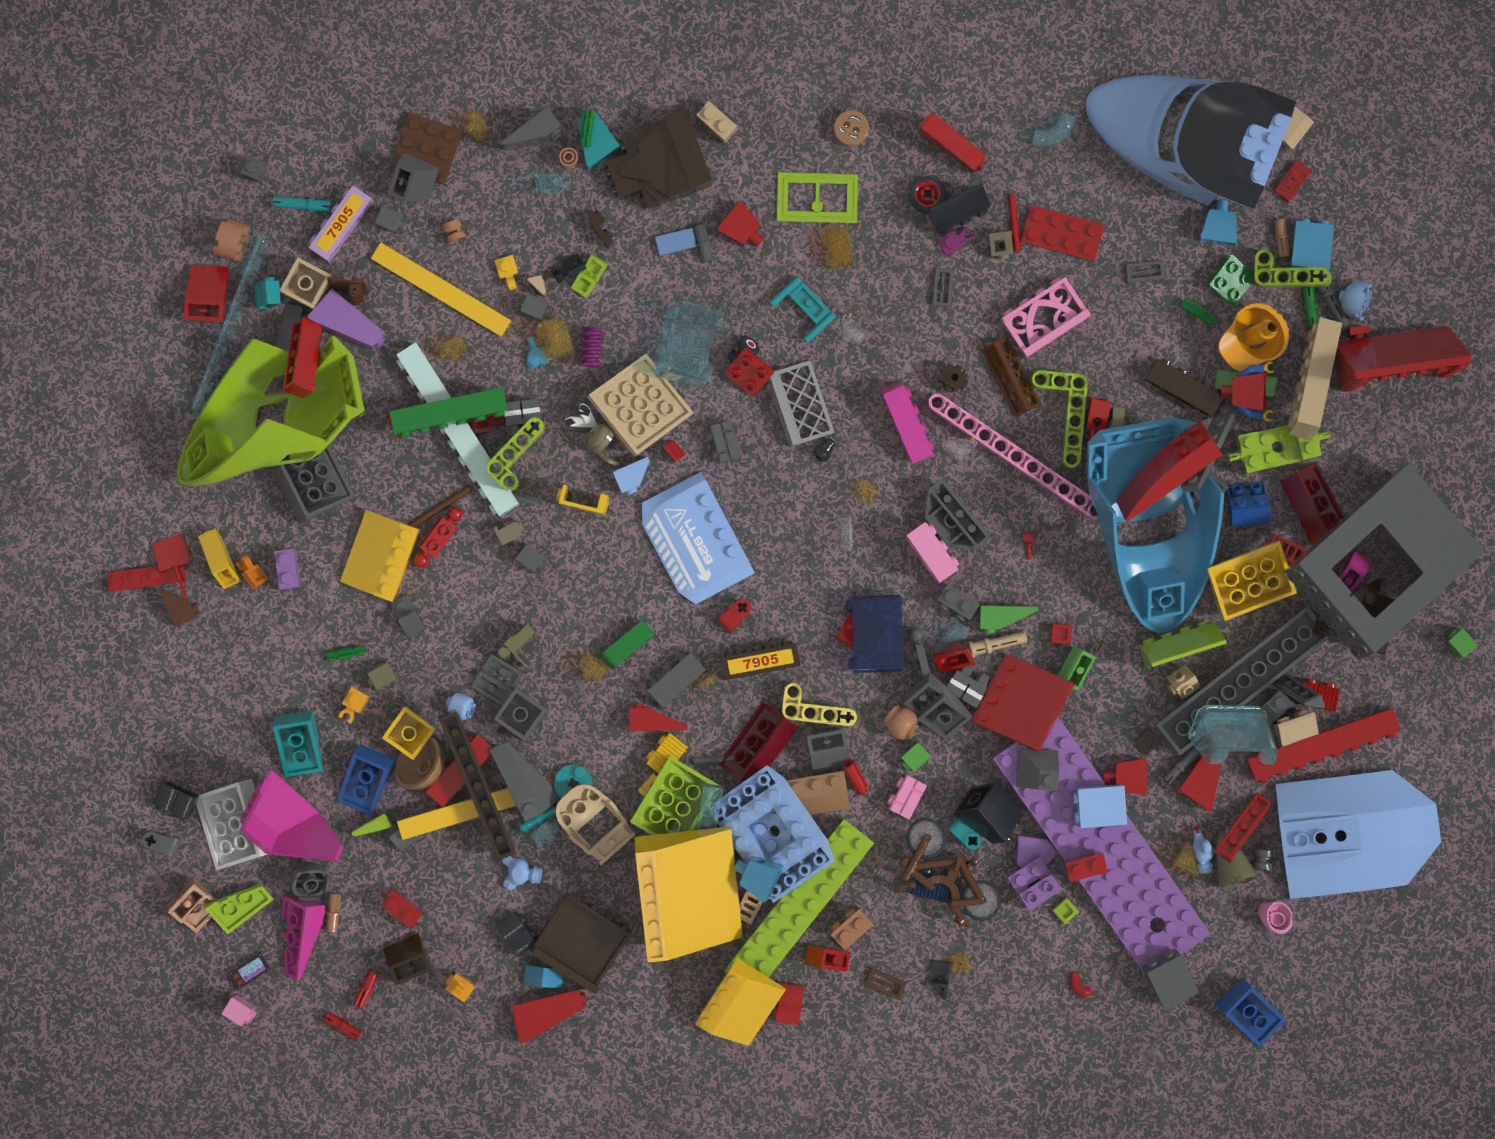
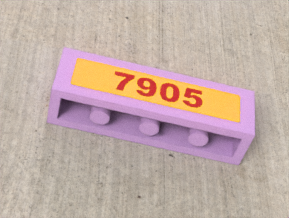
M355 186L345 190L341 203H337L333 207L331 217L322 222L320 226L321 231L318 235H313L309 241V249L329 263L373 202L372 198Z

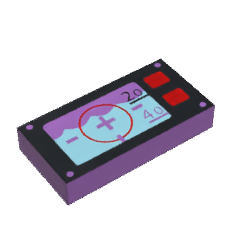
M260 953L228 974L239 990L272 968L263 953Z

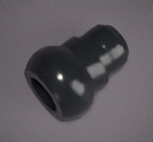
M827 438L820 446L814 448L813 455L821 462H827L832 449L836 446L835 441Z

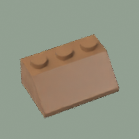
M844 771L787 780L810 815L850 809Z

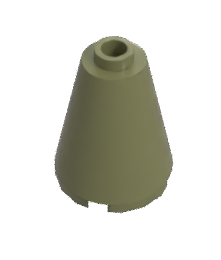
M1226 834L1217 837V841L1214 842L1215 848ZM1241 849L1231 863L1216 854L1219 886L1222 890L1236 887L1235 885L1241 883L1245 884L1257 878L1255 870Z

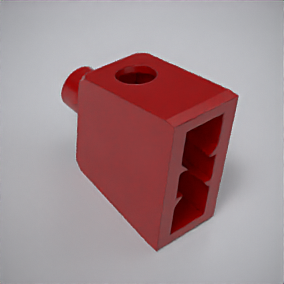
M741 201L737 203L717 228L718 233L743 247L748 241H751L758 247L764 240V237L756 232L760 227L759 221Z
M1090 396L1085 428L1089 429L1087 440H1091L1099 430L1106 429L1111 406L1110 400ZM1096 417L1100 418L1099 426L1093 424V420Z
M1147 759L1114 763V771H1103L1104 783L1122 784L1125 787L1126 793L1147 796Z

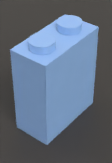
M1124 785L1075 788L1076 793H1073V803L1077 804V812H1074L1075 824H1078V827L1127 825Z

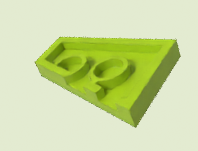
M260 883L203 906L228 935L274 899Z

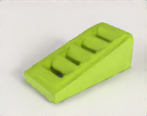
M384 813L352 831V835L359 836L393 827V824L387 813Z

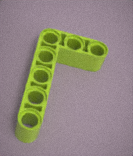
M1037 371L1031 377V384L1035 389L1068 392L1062 463L1066 468L1073 469L1078 466L1081 460L1087 379L1081 374ZM1035 376H1043L1045 383L1038 385L1035 382ZM1061 377L1064 385L1061 387L1056 386L1054 378ZM1080 379L1083 382L1082 388L1074 387L1073 380ZM1073 398L1080 399L1081 406L1074 407L1071 404V400ZM1071 417L1079 419L1078 426L1074 427L1070 424ZM1075 436L1078 439L1077 445H1070L1068 437ZM1067 455L1075 456L1076 463L1074 465L1067 463Z

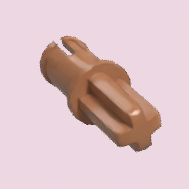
M1286 219L1273 221L1276 234L1274 240H1277L1280 258L1290 256L1288 242L1290 236L1287 235Z
M337 893L329 895L328 911L325 913L327 914L325 929L327 932H338V918L341 915L339 913L341 895Z

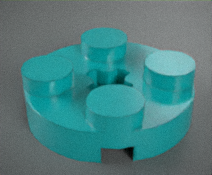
M578 765L563 767L556 774L554 780V789L560 798L572 789V787L567 786L571 778L578 781L579 785H593L590 773Z

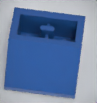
M1264 481L1228 485L1229 488L1226 490L1232 528L1270 524L1271 505Z

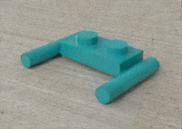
M798 276L769 301L775 307L789 295L806 315L817 324L803 337L807 343L836 318Z

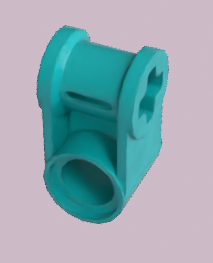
M958 818L947 826L949 831L968 849L976 850L980 847L982 842L980 835ZM970 836L978 838L976 846L973 844L971 846L968 845V838Z

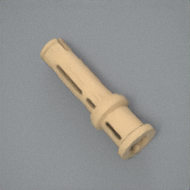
M1022 631L993 639L985 637L981 641H968L970 653L975 658L976 655L991 654L993 650L1027 643L1028 641L1026 632Z

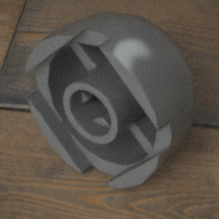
M304 862L298 865L290 877L292 892L300 900L304 901L317 900L320 898L319 895L323 892L326 893L330 886L327 872L323 866L315 862Z

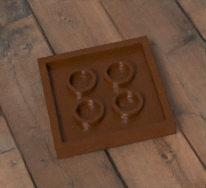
M409 112L390 167L396 168L398 161L406 153L440 168L435 182L445 185L463 130Z

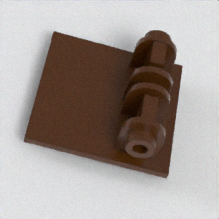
M341 276L327 277L330 290L350 293L352 303L355 306H360L363 303L364 295L369 294L366 282L362 279L352 278V280H348Z

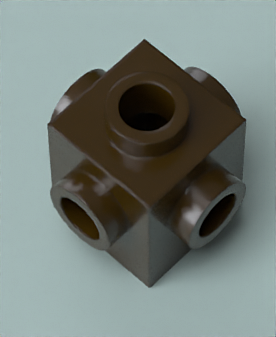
M948 363L937 381L942 383V388L952 393L954 391L957 393L959 389L963 391L968 383V380H966L968 374L965 373L966 370L957 364L953 366ZM955 376L957 381H953L951 377Z

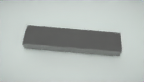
M286 304L275 347L289 351L292 324L303 317L304 307ZM285 375L276 376L274 379L284 382Z
M1288 674L1272 683V685L1305 706L1325 708L1322 695Z

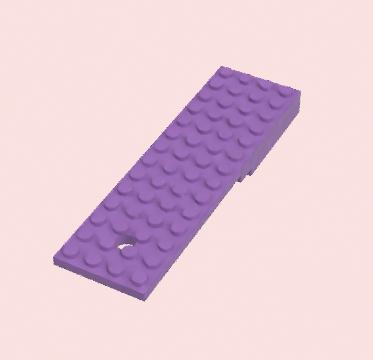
M1057 717L1041 748L1042 750L1058 751V791L1016 787L1019 748L1028 747L1012 741L991 756L993 762L1064 860L1098 851L1103 853L1108 872L1078 881L1143 973L1144 971L1141 966L1145 965L1147 961L1162 956L1167 950L1176 949L1182 955L1210 935L1206 926L1128 816L1127 825L1080 828L1078 824H1075L1074 812H1077V804L1073 803V793H1076L1075 788L1106 786V784L1059 717ZM1156 917L1161 918L1164 922L1163 928L1158 932L1150 929V922Z

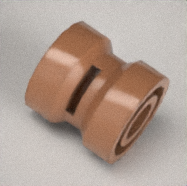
M567 147L559 154L561 165L564 168L572 169L577 166L579 157L575 149Z
M459 219L442 225L444 232L448 235L447 240L449 244L455 243L456 239L460 238L463 240L466 238L465 232L461 230Z

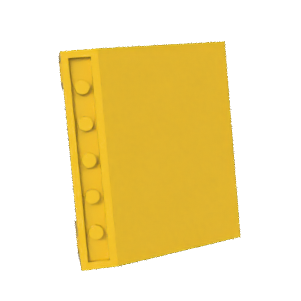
M731 826L634 837L648 963L667 961L743 937L736 871L734 870L735 860Z

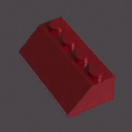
M1317 463L1280 481L1283 491L1290 500L1291 506L1295 510L1300 524L1312 545L1344 517Z
M762 702L718 765L744 782L765 766H771L798 727ZM734 755L735 762H725L727 757Z

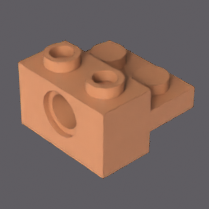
M193 877L167 904V912L181 924L184 923L197 933L211 919L210 914L204 909L203 905L218 899L210 894L208 889Z

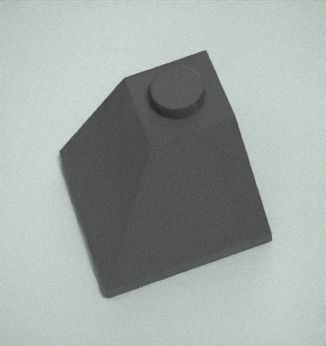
M1019 748L1016 787L1058 791V751L1041 749L1040 752H1037L1033 749Z

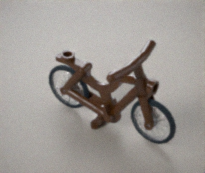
M921 818L914 821L906 834L907 845L913 855L910 859L907 856L898 863L904 869V874L894 887L895 893H900L903 888H915V882L909 881L911 876L929 890H934V884L936 883L944 884L950 890L952 897L947 906L956 915L954 920L959 926L962 927L964 925L968 927L971 925L962 915L960 907H963L965 913L974 920L986 921L993 918L1000 909L1001 897L999 891L992 883L984 880L975 881L969 868L976 866L979 863L978 860L973 857L966 861V857L963 854L957 853L947 859L919 862L921 858H934L942 852L946 843V834L943 827L933 819ZM951 866L946 877L938 875L927 879L917 871ZM958 873L961 874L967 885L961 899L958 887L954 883Z

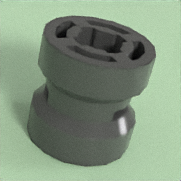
M1254 849L1256 861L1253 862V868L1272 870V863L1270 861L1274 851Z

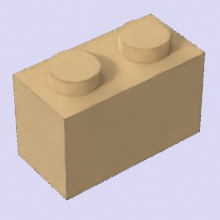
M710 101L696 114V119L724 144L737 131V125Z

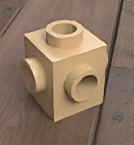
M1186 664L1167 677L1170 683L1168 688L1174 696L1177 694L1182 700L1201 687L1196 676Z

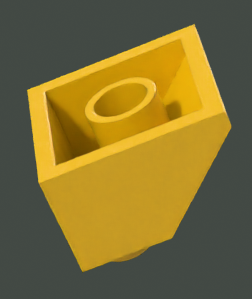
M404 706L382 738L414 760L436 728L413 710Z

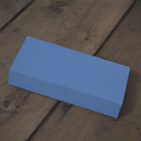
M692 228L655 237L660 256L697 247Z

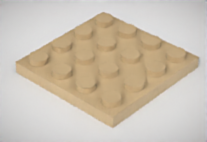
M644 354L587 397L635 457L694 413L647 354Z

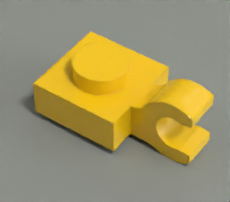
M513 255L494 260L500 279L506 278L510 290L517 289L514 275L519 273Z

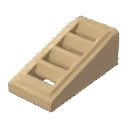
M746 891L739 907L740 912L744 910L751 914L749 918L740 913L741 920L751 925L763 902L749 891ZM748 896L758 900V903L755 904L747 900ZM747 903L755 907L754 911L744 907V904Z

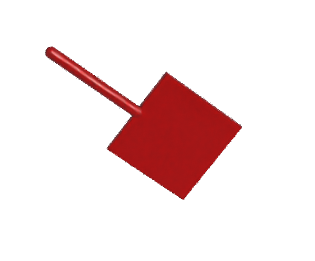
M183 534L152 543L160 573L174 568L183 598L186 599L187 595L178 567L190 563L191 559Z

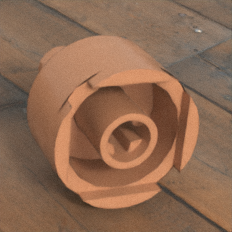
M224 218L215 238L218 246L213 247V254L241 262L244 256L243 246L244 244L248 245L250 240V227L246 224Z

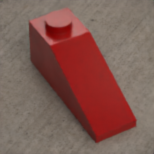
M633 704V708H629L630 731L688 730L687 725L651 708H645V704Z

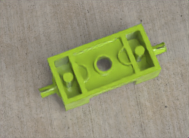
M1285 425L1235 437L1238 452L1228 454L1229 462L1241 460L1243 472L1246 475L1322 456L1320 440L1331 438V434H1329V430L1319 433L1317 431L1310 441L1289 435L1290 428ZM1274 442L1282 444L1281 452L1276 453L1273 451L1272 444Z

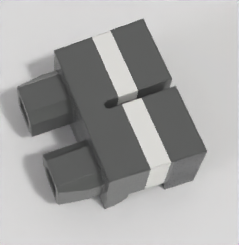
M539 398L523 400L522 409L520 401L507 403L509 412H505V421L512 437L531 418H539L541 420ZM533 423L531 425L533 429L529 432V435H531L533 430H540V423Z
M972 666L960 668L959 671L956 670L946 687L957 698L962 696L960 700L977 708L987 689L986 685L989 676L980 672L976 680H973L969 677L974 669Z

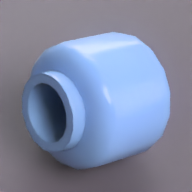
M455 693L452 697H448L446 701L447 712L456 709L460 720L471 718L475 712L476 705L474 700L462 693Z

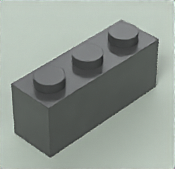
M685 652L677 659L679 663L674 668L670 665L663 672L665 676L660 680L654 679L648 685L650 687L648 692L662 708L706 671L692 653L687 654Z

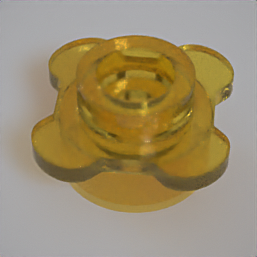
M953 954L951 956L953 960L951 970L954 973L958 971L967 973L970 971V956L968 954Z

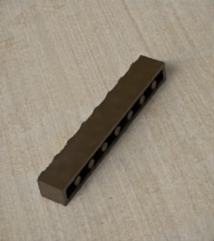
M456 709L437 716L497 860L500 861L516 854Z

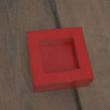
M1369 325L1347 329V337H1353V340L1365 338L1364 335L1370 333Z
M1052 624L1051 643L1070 645L1072 625Z

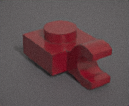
M492 415L486 416V420L475 422V419H472L475 435L494 432L493 426L506 425L505 416L494 418Z

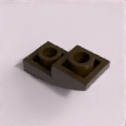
M590 209L588 214L591 224L599 238L609 248L614 241L611 239L613 235L607 229H601L605 225L603 221L604 216L597 210L593 212Z

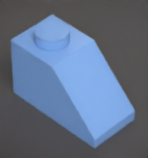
M648 457L613 472L622 494L626 493L629 496L638 492L637 488L641 486L650 463Z

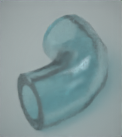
M1059 113L1055 124L1051 128H1035L1031 146L1051 148L1061 144L1071 135L1077 117Z

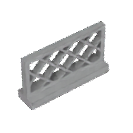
M811 361L775 371L768 379V384L789 447L791 448L835 433ZM808 366L810 372L807 379L797 375L799 369ZM788 373L793 376L789 385L782 382L780 374ZM795 377L805 382L801 391L791 387ZM807 384L815 387L816 392L813 398L803 393ZM789 389L799 394L795 403L787 398ZM801 396L811 400L807 409L797 405ZM813 402L821 405L822 410L819 416L809 411ZM795 408L805 412L801 421L793 416ZM807 414L817 418L813 427L803 423ZM819 420L827 423L829 431L821 432L815 429ZM801 426L811 430L807 438L801 439L799 433Z

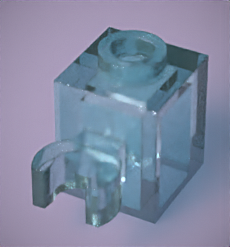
M554 171L534 173L535 192L557 193L559 192V186L565 189L570 188L569 184H563V179L570 177L568 174L564 173L558 177V173Z

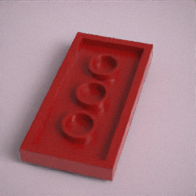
M1030 205L1021 242L1095 262L1104 224Z

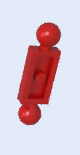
M451 507L447 512V519L440 516L418 547L423 552L417 553L413 558L416 567L424 568L427 566L429 555L436 558L456 531L457 527L453 525V522L459 521L463 515L459 507Z

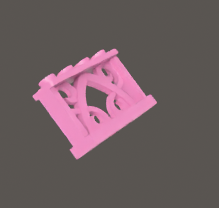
M1060 277L1056 278L1050 283L1051 287L1046 290L1044 287L1034 293V298L1029 300L1027 297L1018 303L1020 307L1015 310L1010 308L1002 314L1004 317L1001 319V322L1025 358L1091 316L1066 277L1063 279ZM1058 289H1064L1068 294L1064 304L1060 303L1063 298L1062 294L1059 298L1054 295ZM1049 294L1050 300L1041 299ZM1071 299L1074 301V303L1076 304L1081 313L1077 314L1074 310L1067 306L1070 303ZM1031 305L1027 315L1023 310ZM1038 307L1057 309L1053 318L1055 330L1051 331L1045 325L1033 326L1034 316ZM1064 312L1061 316L1065 317V321L1061 323L1058 321V315ZM1021 316L1023 320L1018 324L1026 325V328L1022 330L1014 328L1012 325L1013 318ZM1042 329L1044 335L1040 337L1037 335L1038 331L1033 333V330ZM1018 334H1027L1029 343L1027 348Z

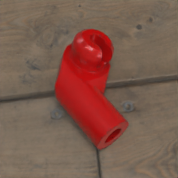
M1079 972L1070 973L1071 990L1081 998L1089 997L1092 993L1091 988L1080 983Z

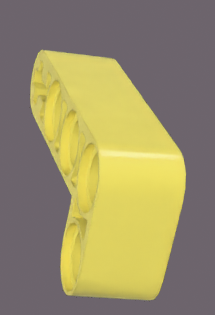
M790 683L785 687L782 714L789 720L851 726L857 720V715L852 709L801 703L802 691L798 684ZM791 686L796 687L799 692L793 698L787 693L788 688ZM789 705L796 708V714L792 717L787 716L785 713V709ZM810 707L815 710V716L812 719H808L804 715L805 710ZM826 710L834 712L833 720L827 721L824 719L823 714ZM837 710H841L840 715H846L847 712H850L854 719L846 723V719L840 718V723L836 722L838 717Z

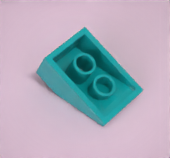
M313 710L275 716L273 731L285 777L323 771L318 731Z

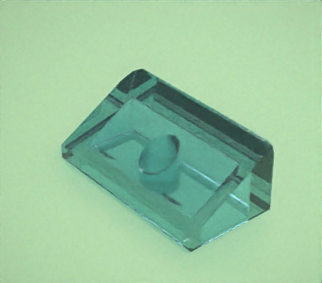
M956 620L934 647L933 651L938 653L954 641L962 644L971 631Z

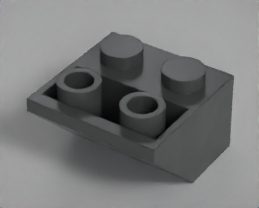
M404 153L396 165L388 195L405 202L429 200L440 168Z
M845 729L806 736L813 774L842 769V765L850 760Z

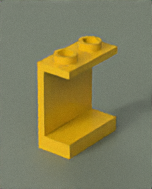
M563 485L562 489H558L556 499L561 506L606 516L610 499L608 495L600 494L598 507L593 508L566 501L569 490L567 485Z

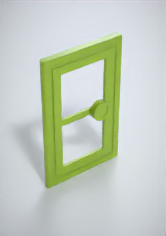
M778 172L777 221L857 223L858 174ZM788 183H816V198L812 203L813 211H788ZM820 184H847V212H820L823 209V204L819 201Z

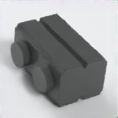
M732 420L709 426L710 431H707L709 442H714L715 449L712 450L714 460H718L719 464L741 459Z

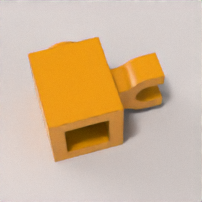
M351 687L342 702L347 707L340 712L338 717L343 718L344 714L348 713L350 715L348 723L352 724L355 711L361 713L370 696L355 687Z
M458 972L455 976L451 974L445 982L448 985L445 990L462 1002L467 1000L476 987L474 983Z

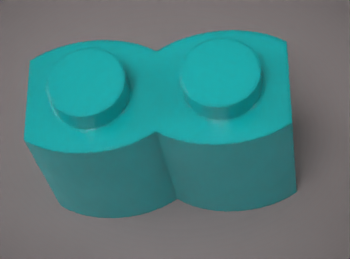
M274 277L263 278V281H258V284L254 285L255 309H272L281 304L279 280L275 281Z

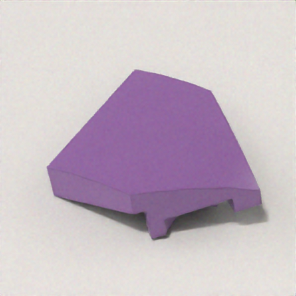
M1017 834L1016 840L1018 842L1014 858L1020 868L1038 856L1041 857L1046 865L1058 855L1046 838Z

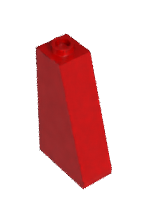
M929 113L921 124L918 134L974 173L976 169L980 171L986 163L984 161L986 155L934 113Z
M580 989L512 1005L520 1044L529 1041L584 1009V1004L587 1003L585 992L581 993Z

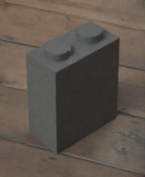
M1176 949L1167 950L1162 956L1151 959L1141 966L1160 1006L1165 1011L1199 993L1182 955Z

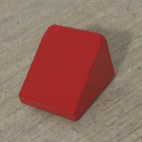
M674 440L663 447L664 451L676 463L686 454Z

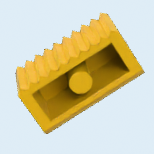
M671 733L668 736L664 734L658 741V744H660L656 751L652 749L647 755L646 759L648 762L646 764L660 773L669 756L679 760L688 747Z

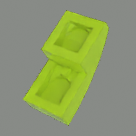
M592 254L585 264L587 269L578 274L571 289L588 298L609 264Z

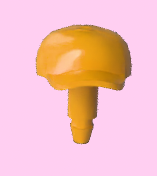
M1261 303L1249 304L1236 313L1233 323L1221 337L1218 344L1219 353L1233 370L1239 372L1250 365L1275 360L1282 355L1288 345L1289 328L1287 327V322L1270 305ZM1255 324L1254 326L1246 329V327H1248L1249 325ZM1266 341L1265 345H1263L1261 348L1252 349L1249 347L1257 346Z

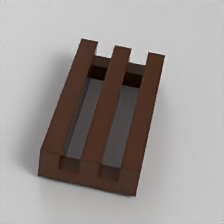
M872 967L864 983L865 986L900 1000L907 982ZM876 973L902 985L897 987L872 975ZM870 980H873L882 985L899 991L898 995L889 992L885 989H882L878 986H875L873 984H870L869 982Z

